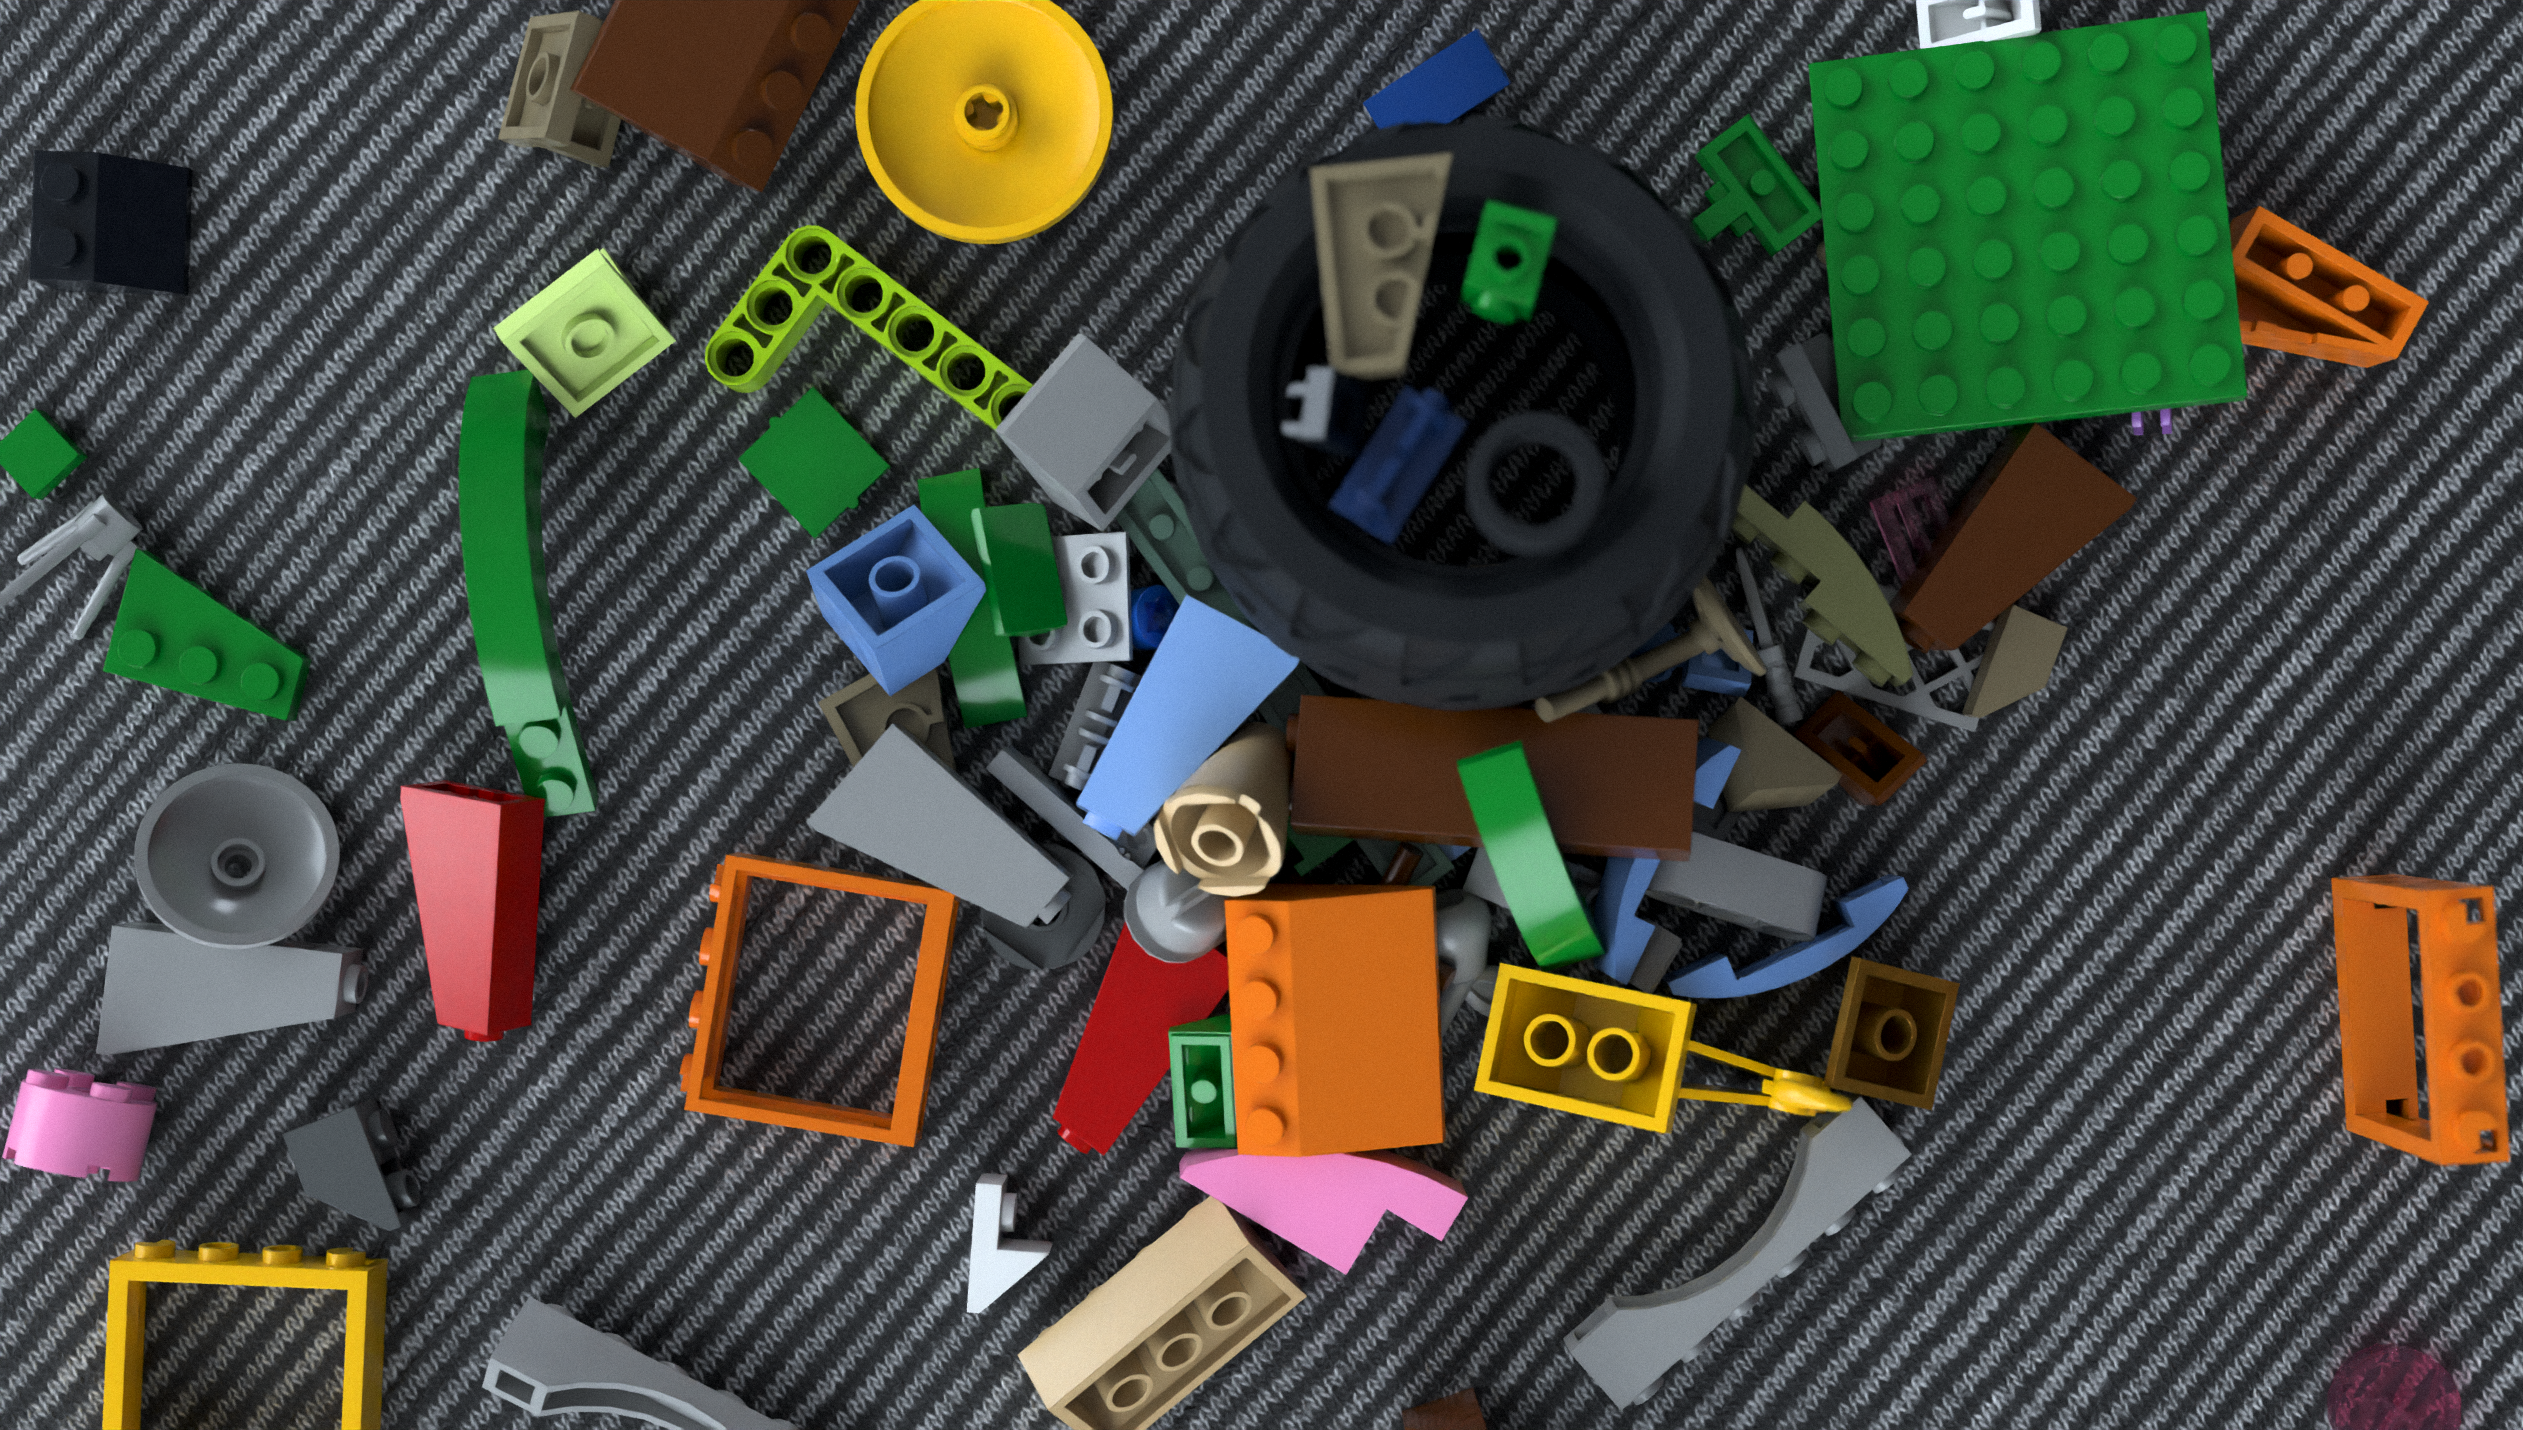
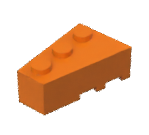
M2257 206L2232 219L2229 225L2241 340L2243 344L2365 368L2398 358L2429 301L2261 206Z

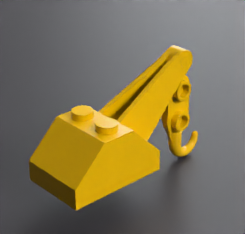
M1504 963L1499 965L1474 1091L1664 1134H1671L1678 1098L1762 1105L1804 1116H1816V1113L1826 1114V1110L1847 1112L1853 1106L1850 1099L1831 1093V1087L1823 1086L1824 1081H1822L1823 1078L1777 1069L1690 1040L1697 1004ZM1687 1054L1771 1080L1763 1079L1762 1089L1758 1091L1682 1082Z

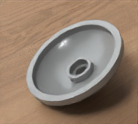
M240 763L208 767L189 774L172 784L147 810L138 829L134 847L135 874L138 886L153 913L177 934L196 943L222 949H248L265 946L280 941L304 927L316 916L328 900L337 879L340 861V846L336 826L327 808L316 794L299 780L286 773L261 765ZM241 863L249 867L250 873L243 878H233L226 873V869L232 864Z

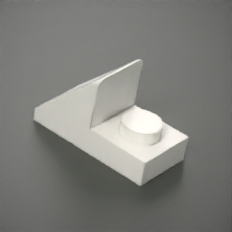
M982 1173L976 1183L967 1312L970 1313L982 1312L1050 1253L1053 1242L1003 1238L1004 1231L1014 1232L1017 1215V1193H1006L1008 1175Z

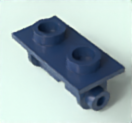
M1406 386L1333 499L1330 507L1391 544L1467 423L1446 411L1450 404L1439 394L1426 389L1420 395Z

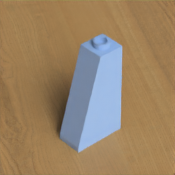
M1186 594L1076 803L1077 807L1087 812L1082 823L1116 841L1122 830L1135 836L1161 810L1164 802L1293 673L1300 660L1297 657H1291L1273 644L1265 635Z

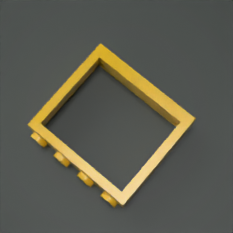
M163 1239L156 1243L136 1242L135 1249L110 1260L102 1430H140L147 1281L348 1290L341 1430H380L388 1259L366 1258V1252L353 1251V1248L350 1247L327 1250L326 1256H303V1247L297 1245L267 1246L263 1248L262 1254L239 1253V1244L232 1242L204 1243L199 1245L198 1251L176 1250V1242Z

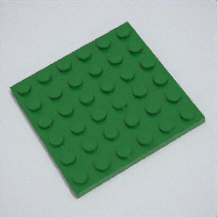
M2206 11L2043 32L2033 36L1984 42L1983 40L1808 64L1840 421L1851 442L2245 400L2247 397Z

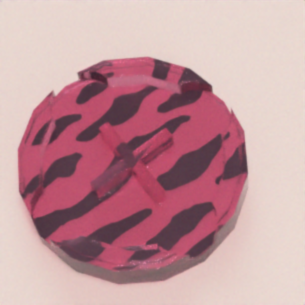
M2375 1344L2354 1353L2337 1370L2328 1391V1420L2332 1430H2459L2461 1425V1397L2452 1376L2431 1356L2404 1344Z

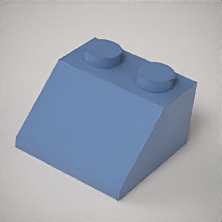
M915 505L910 506L806 570L823 618L889 696H892L944 663L986 591L983 580Z

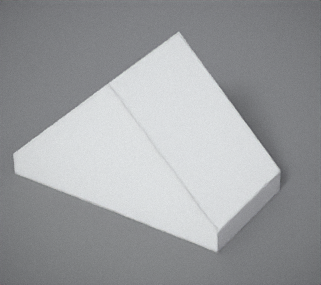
M1916 0L1920 49L1983 40L1984 42L2033 36L2041 31L2039 0Z

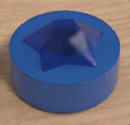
M1152 585L1136 588L1131 591L1132 644L1140 650L1158 649L1180 607L1166 587Z

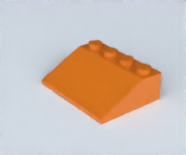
M1267 884L1266 887L1257 893L1228 897L1225 900L1238 1155L1309 1157L1443 1143L1446 1139L1436 886Z

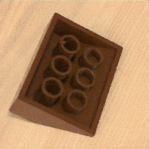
M615 0L570 90L732 184L762 192L860 0Z

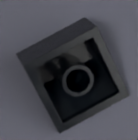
M34 150L29 280L62 292L188 296L193 170L187 167L99 152Z

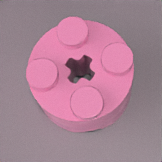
M55 1068L54 1072L29 1069L26 1079H23L21 1082L3 1158H15L14 1163L24 1167L87 1178L88 1173L97 1174L99 1168L110 1170L108 1181H138L158 1104L154 1101L157 1088L125 1081H117L116 1085L93 1082L95 1075L75 1070Z

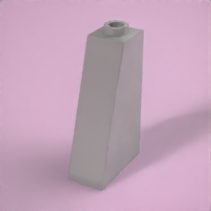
M892 723L806 821L813 829L1025 928L1032 924L1037 917L1048 924L1073 896L1064 886L1074 875L902 724Z
M136 921L112 925L96 1054L114 1055L332 1019L356 1011V1004H360L363 1001L368 985V969L366 966L361 965L363 949L287 939L256 948L222 949L191 941L177 934L165 924Z

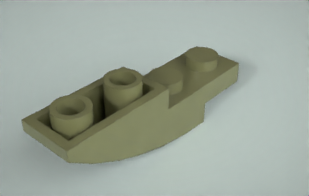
M1745 485L1738 513L1730 531L1747 544H1750L1756 538L1774 553L1769 562L1793 583L1799 585L1806 579L1813 585L1812 589L1797 605L1808 614L1803 619V624L1825 643L1832 646L1838 639L1857 655L1852 662L1854 667L1876 685L1882 687L1887 681L1895 687L1905 684L1913 675L1905 641L1893 611L1880 587L1855 550L1833 525L1806 500L1787 519Z

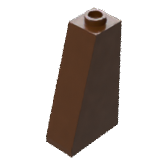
M2037 423L2012 428L1889 604L1905 643L1922 653H1928L1930 649L1933 651L1957 649L2130 510L2137 498Z

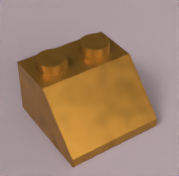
M1852 957L1823 1086L1932 1110L1960 984Z

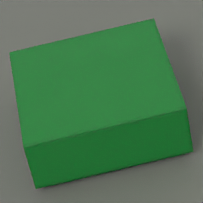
M34 409L0 441V465L33 499L43 500L88 457L45 411Z

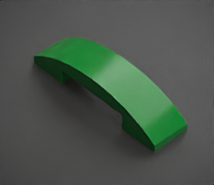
M976 468L917 480L922 514L984 582L971 516V510L988 507L981 469ZM985 591L948 654L965 729L1029 717L1018 658L1014 654L1011 636H996L994 633L987 593Z
M1519 740L1457 760L1458 770L1471 810L1500 887L1517 926L1542 971L1547 972L1606 954L1605 946L1585 897H1580L1546 813L1543 793L1522 741Z

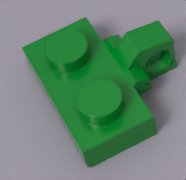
M1749 114L1695 155V159L1715 183L1704 193L1712 206L1691 221V226L1705 245L1728 227H1730L1738 239L1751 230L1769 255L1773 257L1822 219V210L1819 204Z

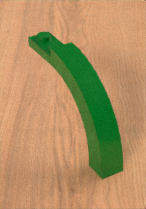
M521 370L471 378L464 404L460 434V529L473 633L496 726L504 725L525 795L545 799V818L595 811L599 796L563 673L547 589L542 539L541 482L545 444L551 425L538 379L529 370Z

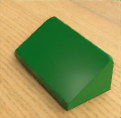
M1023 503L980 507L971 510L996 636L1031 637L1064 628L1067 625L1068 618L1045 506L1040 503Z
M1231 1014L1170 1027L1168 1033L1176 1147L1238 1149Z

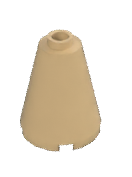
M1251 722L1242 725L1161 807L1154 825L1157 849L1167 866L1177 875L1180 874L1183 868L1193 876L1201 879L1197 887L1206 892L1233 897L1257 893L1267 886L1269 879L1277 874L1282 866L1286 849L1290 805V778L1293 772L1294 752L1286 750V735L1281 730L1262 722Z

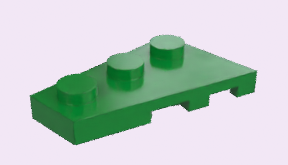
M136 548L103 671L281 720L295 721L312 660L251 619L242 617L212 597V593L194 581H188L164 565L165 562L147 550Z

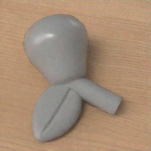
M1448 889L1436 893L1438 958L1457 970L1449 987L1444 992L1440 990L1442 1037H1444L1464 1000L1475 1011L1489 1017L1499 966L1487 965L1488 944L1492 930L1489 906L1483 898L1466 892L1463 889Z

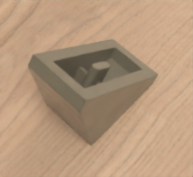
M1741 696L1718 715L1708 727L1710 739L1730 744L1741 750L1723 787L1728 813L1808 806L1835 786L1843 775Z

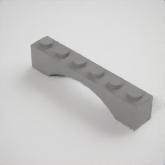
M1843 1091L1840 1096L1850 1099L1853 1103L1850 1111L1826 1110V1114L1818 1113L1800 1129L1795 1161L1780 1199L1764 1225L1736 1254L1711 1272L1676 1288L1640 1296L1610 1297L1563 1338L1572 1356L1621 1411L1632 1401L1635 1405H1640L1650 1399L1664 1383V1378L1661 1375L1678 1360L1681 1359L1684 1363H1687L1700 1355L1712 1341V1336L1709 1333L1727 1317L1731 1320H1736L1751 1310L1760 1298V1294L1757 1291L1775 1275L1783 1278L1795 1271L1808 1256L1805 1248L1822 1233L1830 1236L1844 1228L1856 1214L1853 1206L1871 1190L1874 1193H1880L1899 1179L1904 1172L1901 1164L1912 1154L1860 1095Z
M530 1296L490 1356L482 1388L539 1417L567 1412H606L643 1419L669 1430H800L791 1422L783 1419H771L747 1407L740 1397L729 1391H716L690 1378L683 1368L667 1361L658 1362L633 1349L627 1340L617 1334L601 1333L577 1321L575 1316L562 1306L544 1304Z

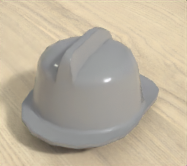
M1161 859L1145 869L1130 884L1124 900L1125 922L1133 939L1147 954L1164 962L1186 963L1202 957L1227 940L1225 900L1230 896L1212 894L1198 888L1197 886L1201 879L1193 876L1183 868L1180 874L1177 875L1167 866L1164 859Z

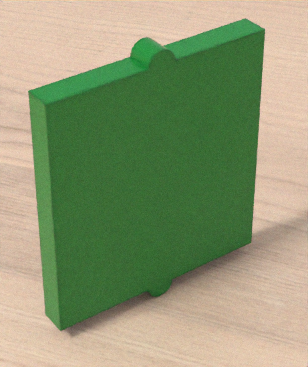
M814 387L805 393L781 418L777 416L770 418V428L738 458L816 540L849 508L852 510L858 509L860 506L859 498L891 468Z

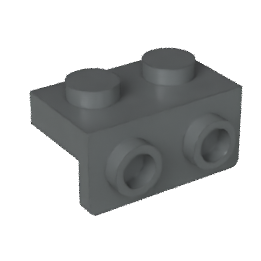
M1821 333L1802 344L1798 342L1775 354L1767 361L1772 371L1766 375L1768 384L1779 405L1783 409L1790 406L1801 427V430L1796 432V437L1804 455L1812 466L1820 464L1824 474H1827L1880 447L1882 444L1881 439L1851 442L1841 424L1834 346L1827 334Z

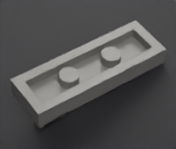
M1012 745L1001 749L985 768L1127 891L1130 884L1145 869L1152 866L1149 862L1155 854L1157 847L1154 824L1151 821L1135 836L1122 830L1117 841L1082 823L1087 812L1077 807V801Z

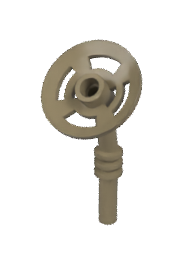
M1705 575L1692 593L1698 617L1688 622L1690 630L1632 659L1629 657L1625 658L1613 668L1577 687L1551 696L1545 695L1538 698L1536 701V711L1543 721L1551 722L1598 701L1603 704L1613 703L1638 692L1642 682L1703 651L1711 655L1720 648L1735 662L1738 661L1745 669L1760 677L1768 671L1741 625Z

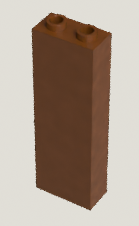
M1301 695L1300 713H1289L1286 730V750L1288 752H1296L1294 777L1290 778V825L1297 835L1485 848L1463 786L1457 760L1521 740L1542 790L1544 807L1563 853L1689 862L1692 841L1699 720L1572 712L1551 722H1545L1539 717L1537 711L1532 709L1496 708L1453 711L1423 708L1406 703L1398 704L1375 699Z

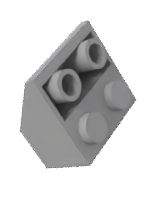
M1080 333L1074 337L995 430L1055 504L1102 532L1172 450L1169 414L1160 401L1090 339Z

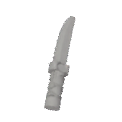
M1741 547L1736 548V558L1742 585L1761 646L1757 653L1768 671L1764 676H1766L1767 688L1770 689L1769 695L1775 708L1774 712L1778 725H1784L1801 720L1803 716L1799 703L1796 701L1797 696L1791 684L1793 682L1790 672L1787 670L1788 665L1785 659L1787 656L1783 643L1775 645L1760 590L1750 563Z

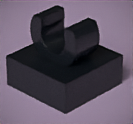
M1309 368L1307 383H1294L1288 387L1287 392L1288 396L1304 403L1302 421L1298 423H1283L1282 431L1335 456H1361L1370 386L1335 368Z

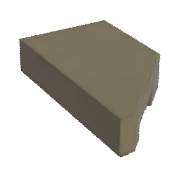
M2013 604L2001 612L1962 714L1968 717L1981 718L2045 688L2068 628Z

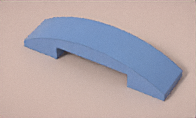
M1707 737L1697 743L1695 803L1714 808L1741 752L1740 749ZM1609 856L1601 879L1594 913V921L1605 946L1606 954L1593 957L1594 968L1627 985L1656 927L1634 916L1661 860Z
M1887 874L1832 899L1842 923L1816 934L1815 940L1812 942H1798L1736 971H1733L1727 956L1716 951L1663 975L1660 981L1663 988L1671 994L1692 998L1740 997L1786 986L1830 966L1859 946L1885 922L1909 888L1904 877Z

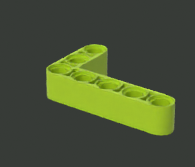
M814 225L798 228L787 237L712 336L705 349L707 369L717 381L736 392H754L761 389L771 379L824 307L829 305L994 431L1004 420L1003 413L1006 405L1012 399L1024 397L1033 386L829 230ZM816 245L830 247L832 252L831 261L826 269L816 274H807L803 271L802 258L809 248ZM866 283L881 285L883 296L876 309L867 313L854 310L852 298L856 289ZM778 295L791 297L793 307L790 317L784 323L778 325L766 324L764 308L767 302ZM917 321L931 323L934 328V338L927 348L918 352L909 351L904 348L903 334L911 323ZM741 345L750 346L754 354L750 370L740 376H729L725 367L729 352ZM967 359H977L983 362L985 377L978 387L971 390H960L955 387L953 372L957 365Z

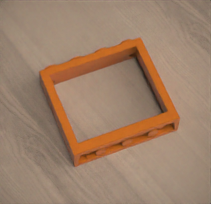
M741 852L727 854L725 864H717L715 881L710 884V901L718 903L714 928L706 927L700 945L699 964L708 967L704 991H695L689 1012V1028L697 1029L694 1053L685 1054L679 1073L683 1075L680 1091L687 1092L684 1110L914 1147L922 1137L961 898L925 882ZM753 876L927 905L893 1114L719 1086Z
M2398 874L2331 878L2346 1130L2439 1165L2510 1161L2494 888L2491 886ZM2461 899L2478 900L2479 921H2467L2466 903H2460ZM2374 903L2383 904L2387 906H2384L2382 908H2375ZM2407 908L2418 910L2430 1121L2419 1117ZM2398 1099L2399 1117L2387 1113L2386 1100ZM2492 1130L2493 1142L2480 1138V1131Z

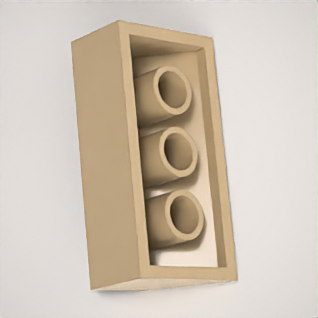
M1209 1196L1202 1203L1191 1208L1183 1219L1155 1242L1144 1247L1132 1261L1103 1285L1093 1289L1086 1299L1063 1318L1043 1330L1035 1341L1018 1354V1357L1047 1410L1072 1429L1146 1430L1305 1299L1307 1295L1249 1223L1236 1210Z

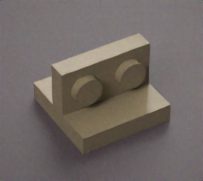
M579 10L530 17L498 140L521 148L542 147L598 168L609 167L621 119L570 90L601 29L602 19Z

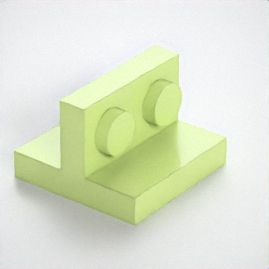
M605 248L600 251L598 249L594 250L494 327L501 342L575 418L676 341L665 324L638 295L618 263Z

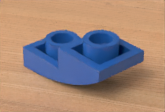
M1475 29L1363 102L1379 129L1403 122L1419 123L1430 121L1450 124L1512 83L1479 29Z

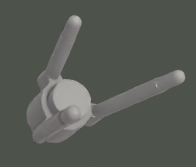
M102 494L96 501L92 500L76 516L18 555L17 560L22 565L31 563L41 555L44 556L0 592V609L22 594L78 547H81L98 561H101L109 554L114 556L71 632L74 639H82L99 614L125 567L133 559L136 548L142 549L133 540L143 530L142 526L122 505L110 496Z

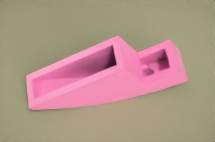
M1199 1148L1185 1152L1179 1162L1181 1179L1347 1275L1386 1209L1442 1241L1468 1199L1461 1182L1421 1162L1384 1149L1309 1157L1238 1155V1149Z

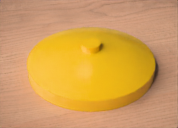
M919 0L900 13L884 29L868 54L857 87L855 119L858 141L872 176L889 200L905 216L921 227L948 239L973 244H1001L1031 237L1050 228L1065 218L1085 199L1099 178L1110 151L1114 128V103L1105 65L1095 45L1083 28L1066 11L1052 1Z

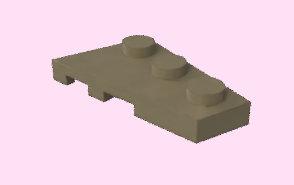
M1452 153L1310 168L1331 368H1335L1356 380L1404 374L1450 170Z
M938 666L892 696L887 694L870 673L818 702L853 767L890 725L896 723L902 724L956 772Z

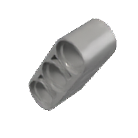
M1692 832L1689 862L1661 860L1644 895L1775 937L1800 942H1812L1816 937L1828 878L1816 870Z

